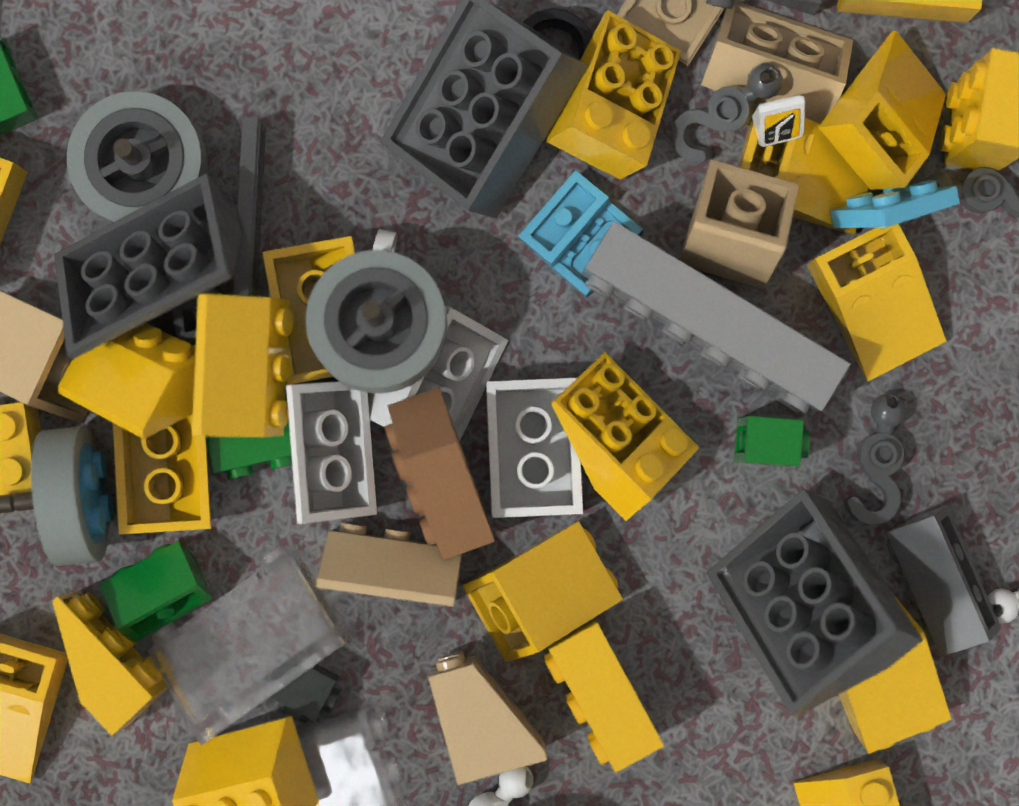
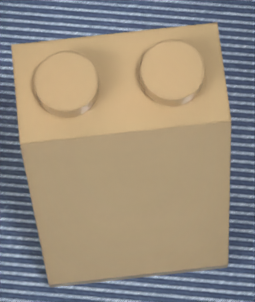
M710 160L679 260L694 270L764 289L785 251L799 184Z
M0 291V392L28 406L83 423L89 409L60 395L58 385L72 361L66 353L62 318Z
M463 651L437 658L438 662H436L435 667H432L428 679L458 785L547 760L543 737L475 655L465 658Z

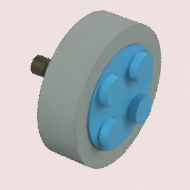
M87 426L40 431L35 439L32 451V491L16 493L15 495H0V514L14 512L15 510H34L42 546L48 559L55 566L99 562L106 553L109 521L114 520L115 514L112 496L106 494V457L103 451H99L90 429Z

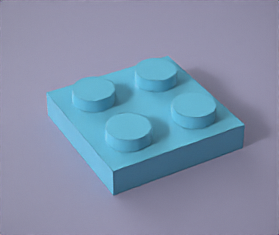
M929 180L910 186L908 183L905 188L882 189L883 194L874 197L872 192L847 197V205L830 210L833 228H886L958 205L960 201L957 186L937 187L936 180Z

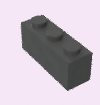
M948 505L899 522L886 532L888 536V551L892 559L899 563L906 577L905 588L908 597L914 604L918 605L924 619L923 629L925 636L930 644L936 646L940 657L990 642L1002 628Z

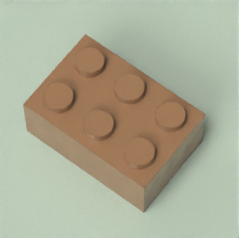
M440 387L387 405L392 423L386 425L385 430L394 452L392 456L401 480L405 479L407 485L413 484L406 487L414 512L419 513L420 517L426 516V518L419 521L428 546L437 543L441 556L445 560L495 542L476 483Z

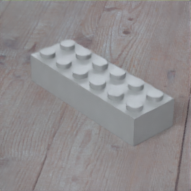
M613 221L581 273L582 276L588 279L585 286L591 291L606 299L614 294L626 302L623 307L626 312L644 322L652 317L664 325L661 330L663 334L682 345L685 343L689 344L691 341L702 348L699 353L701 357L720 368L723 366L728 367L729 365L740 371L737 376L739 380L758 391L760 389L767 391L768 388L778 393L775 401L796 414L798 412L806 414L807 411H823L850 366V363L615 221Z

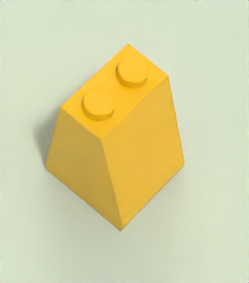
M579 521L562 528L462 585L505 663L539 653L623 600L618 591L616 577L602 563L596 552L594 538L586 529H583Z
M896 597L895 599L923 641L888 669L839 694L853 731L868 754L890 748L899 741L922 732L931 731L936 726L952 720L925 633Z

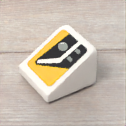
M797 95L763 103L758 106L752 118L760 146L766 147L799 139L803 136L805 116L803 96Z

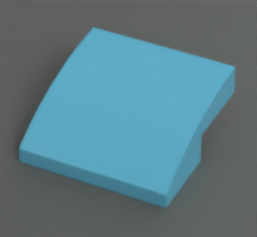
M575 170L518 235V238L587 298L593 291L585 286L588 279L582 276L581 273L613 221L638 236H641L644 230L613 205L606 194Z

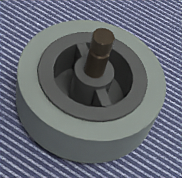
M127 91L103 98L81 116L69 139L67 169L73 188L83 203L96 214L113 223L206 174L208 171V158L201 134L180 108L171 101L156 94L142 91Z
M369 250L349 255L333 264L320 277L311 292L306 310V330L310 345L319 361L329 373L353 389L368 393H389L413 385L433 368L446 342L447 314L440 290L433 278L423 267L404 255L385 250Z

